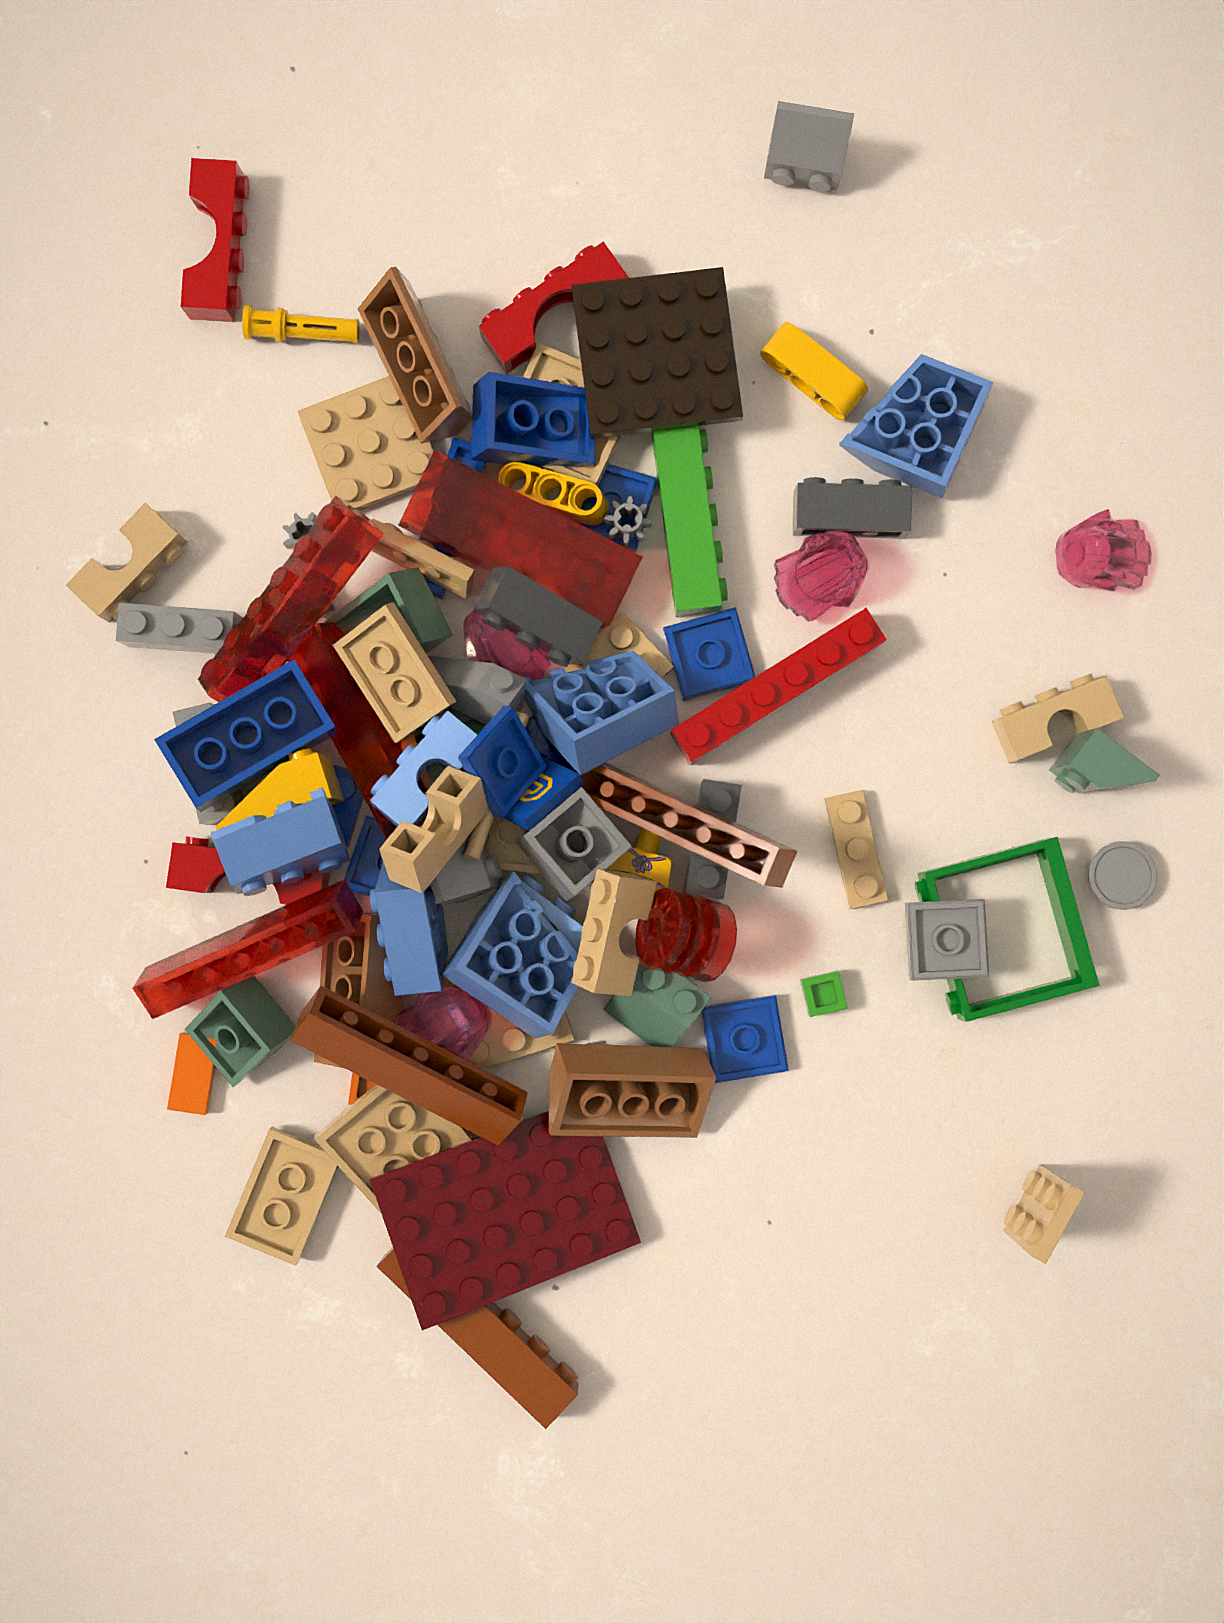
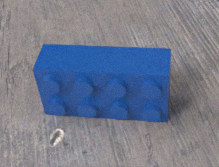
M292 660L154 740L195 808L203 812L273 771L279 764L290 761L288 756L291 753L312 748L337 732L334 723L296 661Z

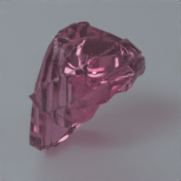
M1109 509L1101 511L1066 530L1059 536L1055 548L1056 567L1058 574L1063 579L1078 588L1115 591L1117 586L1132 590L1142 586L1144 576L1148 575V565L1151 564L1152 558L1150 542L1146 540L1145 531L1140 529L1138 520L1112 519Z
M834 531L806 537L799 550L775 560L774 568L776 575L773 577L777 586L775 592L779 602L787 610L791 609L797 617L802 616L808 622L814 621L833 606L848 608L852 604L868 575L870 568L868 558L856 538L850 533Z
M474 610L467 615L463 623V631L468 660L494 663L521 677L530 676L531 681L543 679L545 676L544 672L551 665L550 660L547 658V652L538 647L531 649L515 640L517 635L507 629L501 631L490 627L483 622L485 616Z
M449 985L442 987V991L418 993L417 1004L398 1013L393 1021L395 1024L468 1061L486 1037L492 1024V1015L488 1006L458 986Z

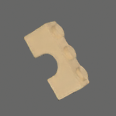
M146 503L119 529L132 545L133 552L130 562L124 568L112 571L91 558L66 584L98 617L108 622H111L113 618L117 619L119 603H130L139 591L144 592L148 590L157 580L156 574L166 564L174 563L182 555L184 550L182 547L188 542Z
M1091 673L1070 682L1072 689L1059 694L1057 687L1035 696L1037 703L1024 708L1022 701L1000 709L1002 717L992 721V724L1008 763L1053 746L1047 726L1054 713L1067 716L1073 722L1077 734L1090 729L1100 728L1124 718L1107 675L1094 680Z
M450 766L446 767L426 792L428 813L423 825L418 827L402 821L379 848L389 880L422 894L489 810L481 778Z
M597 868L595 879L591 886V897L586 919L582 926V937L577 959L573 967L574 973L571 983L596 994L632 995L640 958L621 951L619 937L622 929L628 922L634 919H649L657 884L656 881L632 873Z

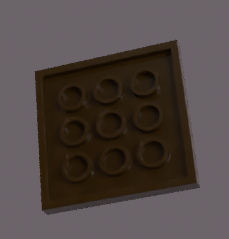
M723 267L571 285L591 439L742 421L743 411Z

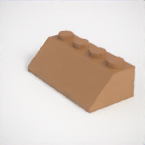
M390 267L357 309L420 443L457 436L472 421L469 403L457 383L454 372L448 364L439 345L438 338L430 326L422 309V304L417 298L411 283L397 267Z
M325 910L320 985L400 1026L402 995L395 996L392 981H386L384 959L387 958L385 947L380 948L378 944L377 925L380 924L379 914ZM314 1054V1062L343 1068Z
M557 1043L549 1071L550 1135L697 1138L716 1075L703 1048Z

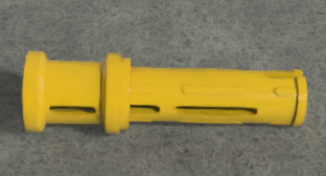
M245 305L242 316V331L245 340H251L255 336L275 338L276 342L287 341L288 337L358 343L360 322L359 319L289 314L288 310L280 307L276 311L253 309L252 305ZM307 327L333 328V329H336V330L307 328Z

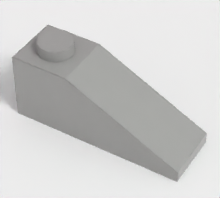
M428 656L457 701L450 708L485 725L491 721L503 706L513 707L518 712L522 710L527 679L494 663Z

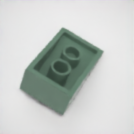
M419 567L388 573L319 626L352 693L358 692L361 689L333 644L384 605L394 602L426 654L453 636Z

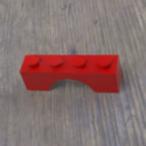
M191 158L189 196L199 211L207 214L215 221L216 238L211 251L201 262L183 269L180 307L191 320L234 322L235 309L239 310L241 307V289L237 286L238 273H242L244 269L243 250L240 249V237L245 236L247 230L246 214L242 212L243 199H248L249 179L247 175L243 174L238 162L235 160Z
M604 241L596 247L589 245L582 249L575 256V261L565 268L558 266L551 270L544 277V282L534 289L528 287L520 291L513 298L512 304L503 310L497 308L489 312L482 319V324L479 325L481 339L504 372L508 374L532 358L536 349V328L544 314L559 304L573 302L571 285L629 277Z
M186 836L185 843L172 842L166 888L198 893L214 892L221 880L226 877V873L216 848L208 847L209 839ZM319 870L304 874L305 878L292 884H282L281 881L273 883L280 904L325 909L330 872L320 873Z

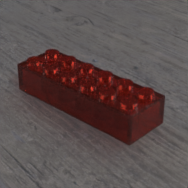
M434 450L398 524L401 528L489 572L494 568L504 566L513 568L602 621L603 623L600 628L611 625L643 556L437 450Z

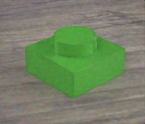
M836 970L800 979L809 1017L848 1009L839 971Z

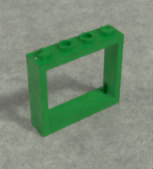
M1058 837L1037 840L917 873L919 881L915 882V890L919 902L940 901L935 884L936 880L1037 853L1071 977L971 1004L968 1003L962 978L947 979L950 992L945 993L946 1002L952 1015L956 1014L957 1019L968 1022L1099 986Z

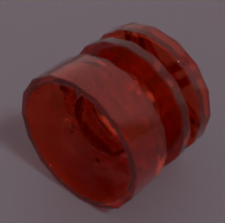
M670 888L657 890L654 893L648 919H639L635 936L637 956L640 958L641 964L651 970L663 971L668 974L677 973L684 978L701 982L714 981L725 971L736 946L737 924L735 915L731 908L722 902L704 897L696 898L688 893L678 892Z

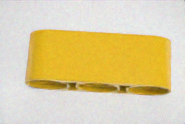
M784 322L760 351L761 357L771 368L838 420H845L868 392L866 383L857 374L802 330L789 322Z
M521 462L508 463L499 473V487L517 505L586 525L600 524L604 521V516L609 514L610 506L608 500L598 486L589 481ZM526 478L524 487L516 491L512 490V486L517 479ZM552 488H562L558 498L552 501L546 500L547 494ZM587 498H597V503L591 510H581L582 504Z

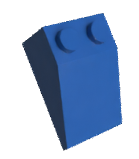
M488 372L473 385L471 460L503 465L511 462L554 466L594 465L595 438H590L584 387Z

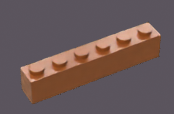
M606 762L581 775L584 783L581 787L598 807L763 886L783 887L798 852L797 850Z
M321 985L299 1016L290 1041L497 1146L521 1122L528 1094L527 1091Z
M392 1247L381 1258L376 1267L410 1298ZM492 1302L438 1324L459 1347L545 1429L577 1397L579 1383L576 1381L578 1376L575 1371L563 1361L558 1364L548 1354L550 1349L546 1343L535 1334L530 1337L520 1327L522 1325L521 1320L510 1309L505 1308L502 1310L495 1302Z

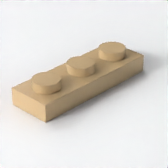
M372 518L365 529L366 549L406 569L419 567L425 579L465 599L473 589L474 569L470 568L469 564L461 558L449 557L437 551L429 542L425 540L417 541L403 534L397 526L391 523H382Z
M863 790L824 798L849 909L888 901Z

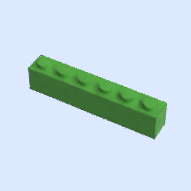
M699 426L652 431L675 617L720 612L722 601L728 600L726 579L719 578L717 564L723 563L721 542L720 540L714 541L712 527L718 526L716 504H709L707 490L713 489L711 467H704L702 453L708 452L706 429L699 430Z

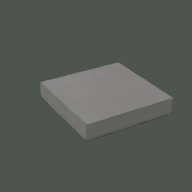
M985 899L905 903L909 980L989 977Z

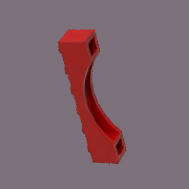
M866 607L671 729L670 735L688 764L691 765L789 701L878 648L887 639Z

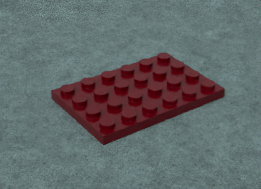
M549 1110L522 1120L499 1146L482 1137H477L370 1178L422 1331L641 1243L603 1136H551L549 1132Z

